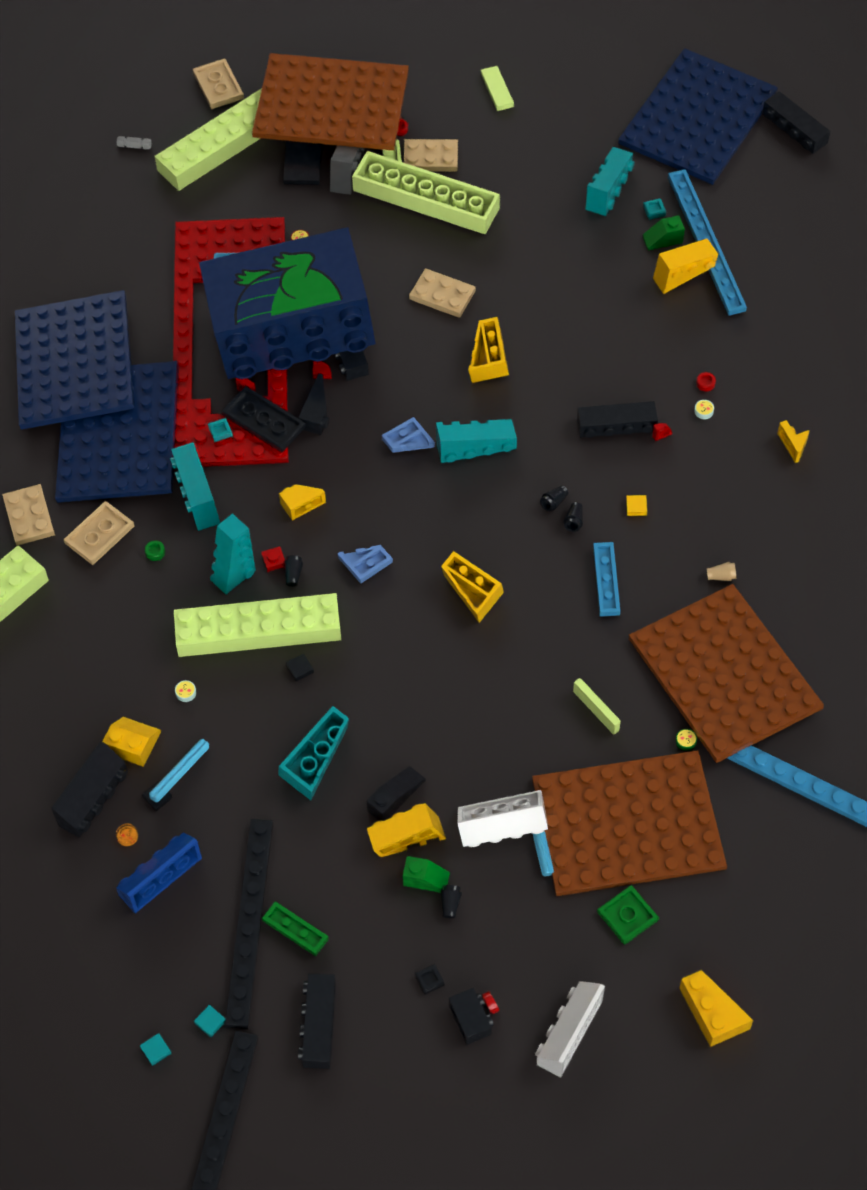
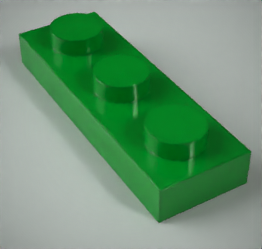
M276 901L262 918L263 922L314 956H317L329 940L326 934Z

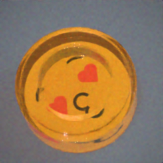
M132 824L121 825L116 831L118 842L123 846L133 845L138 839L136 827Z

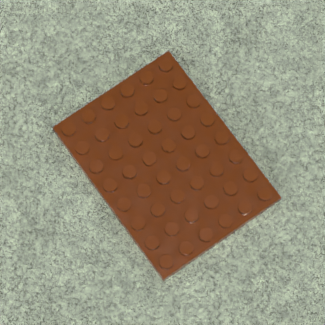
M270 53L252 137L394 151L409 66Z
M734 584L629 634L630 642L716 763L822 710L824 707L822 701Z
M698 750L532 776L534 791L541 790L548 823V829L545 830L554 868L552 879L556 896L727 869Z

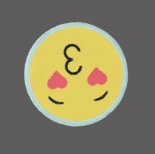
M708 400L698 401L695 405V415L700 419L711 418L714 413L713 403Z
M187 680L179 682L175 687L176 697L182 702L193 700L196 696L195 685Z

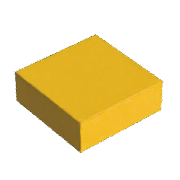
M646 495L626 496L627 516H647Z

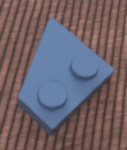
M414 417L382 435V440L393 453L435 447L433 439Z
M381 545L371 546L367 549H356V552L337 553L338 559L360 583H363L393 563V558Z

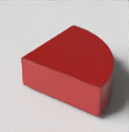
M313 361V379H316L319 373L323 375V379H332L331 369L323 361Z
M659 423L653 426L652 437L655 441L672 435V430L666 423Z

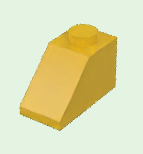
M295 484L279 493L280 504L292 521L326 503L325 491L319 488Z

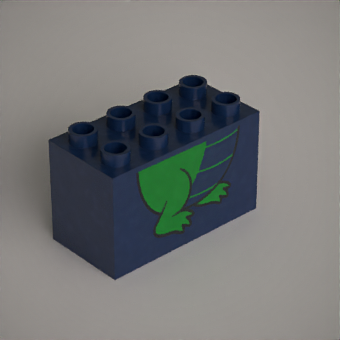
M348 227L199 262L214 334L228 379L235 377L238 379H248L254 376L256 372L269 369L285 370L294 363L307 360L323 361L332 354L343 351L357 353L365 350L370 345L376 344L368 300Z

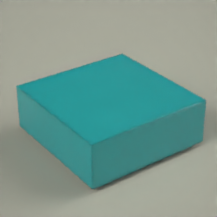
M661 198L643 202V208L649 220L666 216V209Z
M226 418L208 423V428L214 442L233 436Z
M210 1005L194 1020V1023L209 1037H212L226 1022V1019Z
M159 1033L140 1045L152 1066L171 1054L170 1049Z

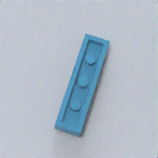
M593 543L600 616H620L614 543Z

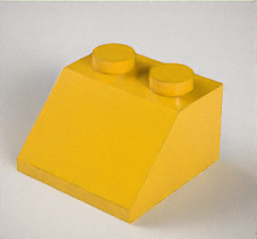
M122 717L111 724L102 742L109 746L123 760L144 767L161 730Z

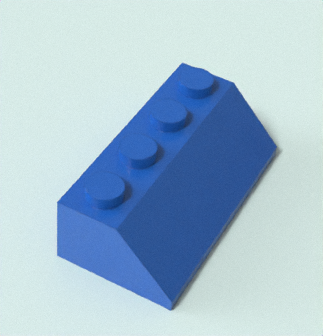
M184 832L179 836L173 837L165 848L156 851L148 862L140 864L131 876L125 877L119 882L116 887L119 897L136 914L202 859L198 841Z

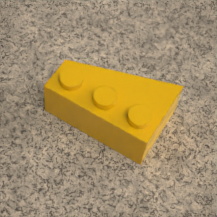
M708 238L660 253L653 280L662 293L665 294L715 267L718 253Z
M498 317L480 320L478 323L471 365H469L468 369L472 383L509 375Z
M453 551L441 566L443 574L480 623L504 593L502 583Z
M425 803L414 805L411 810L404 813H396L392 818L385 821H377L373 826L367 828L373 850L380 857L406 851V846L412 844L427 845L426 840L439 837L440 841L446 839L439 816Z
M702 970L681 979L679 989L710 1047L751 1029L753 1019Z

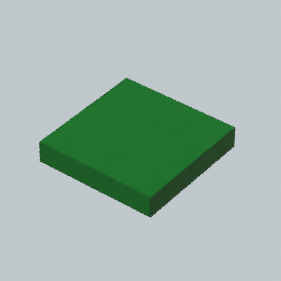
M632 885L597 909V913L624 945L659 921V917Z

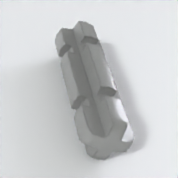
M118 136L116 141L118 147L127 146V148L141 149L143 147V149H151L152 146L151 139L147 138L142 140V138L127 137L126 139L124 136Z

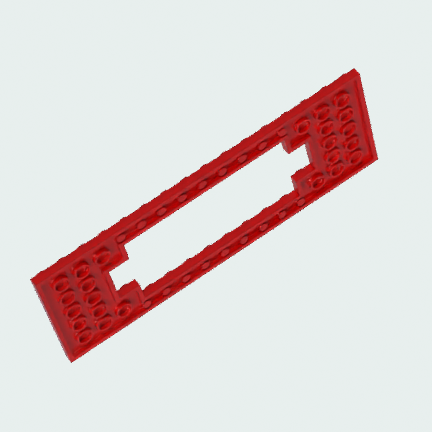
M284 217L175 222L173 361H177L179 365L175 448L194 442L202 467L289 463L288 447L281 453L229 419L227 421L233 436L214 442L208 428V423L226 417L222 414H211V398L192 399L194 283H203L199 262L214 259L215 253H240L285 242ZM269 369L268 396L263 397L288 412L287 369Z

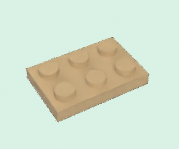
M225 58L193 68V74L211 109L244 99V94Z
M405 139L404 163L427 171L457 172L458 140Z
M425 268L411 291L409 299L460 318L474 295L476 287Z
M41 484L2 494L16 546L55 535Z
M105 501L64 538V543L90 564L94 565L135 525L133 521Z

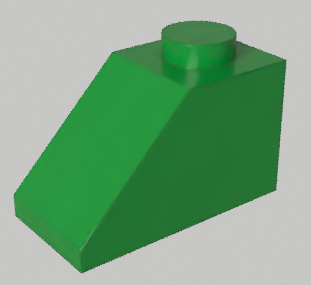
M680 216L663 218L643 234L648 251L683 243L685 228Z
M407 856L403 872V886L441 893L443 886L448 885L450 872L430 860Z

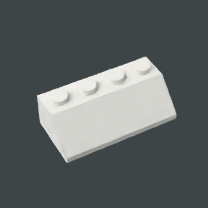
M538 790L458 807V827L463 847H476L481 843L489 841L496 843L504 838L511 837L515 839L522 837L523 834H540L547 830L548 823L542 791Z
M580 981L576 988H571L567 996L569 1001L566 1007L561 1006L556 1016L559 1018L556 1025L551 1024L546 1034V1037H548L546 1043H541L536 1051L535 1056H537L538 1066L561 1078L603 1001L604 985Z

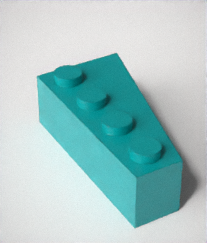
M612 147L605 158L604 165L601 164L598 174L593 176V182H589L587 185L586 210L606 216L608 211L613 209L615 197H619L622 189L621 186L622 184L625 185L628 172L633 170L635 163L632 161L633 153Z
M512 419L488 420L483 424L478 421H470L469 424H460L459 421L451 422V425H443V422H436V446L441 463H450L460 459H472L476 456L492 455L493 453L509 452L517 449V436Z
M194 442L171 449L173 457L170 460L173 469H178L175 475L178 483L183 484V486H180L183 498L187 497L188 499L184 502L188 513L192 512L198 531L220 524L215 502Z
M233 513L217 525L215 538L217 547L213 553L216 561L212 563L214 574L210 577V580L225 594H228L245 579L250 578L256 571L249 528Z
M332 706L279 766L278 775L309 800H312L348 728L349 718Z

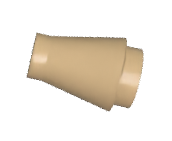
M726 562L707 568L708 580L732 581V579H737L735 563Z

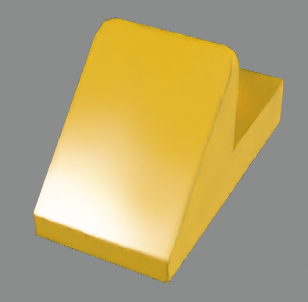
M787 420L780 422L777 434L794 462L797 463L807 443L809 430L796 435L795 429L789 425Z

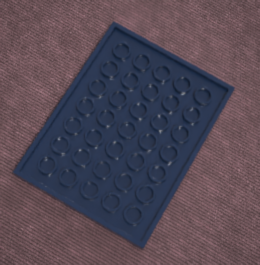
M684 48L618 139V144L677 170L686 169L687 174L713 185L763 113L764 101L776 94L778 87Z
M124 290L15 310L18 414L21 430L135 409L127 301Z
M177 361L131 365L135 409L61 422L55 493L57 503L172 493L174 469L170 458L173 457L171 449L175 448L179 366Z

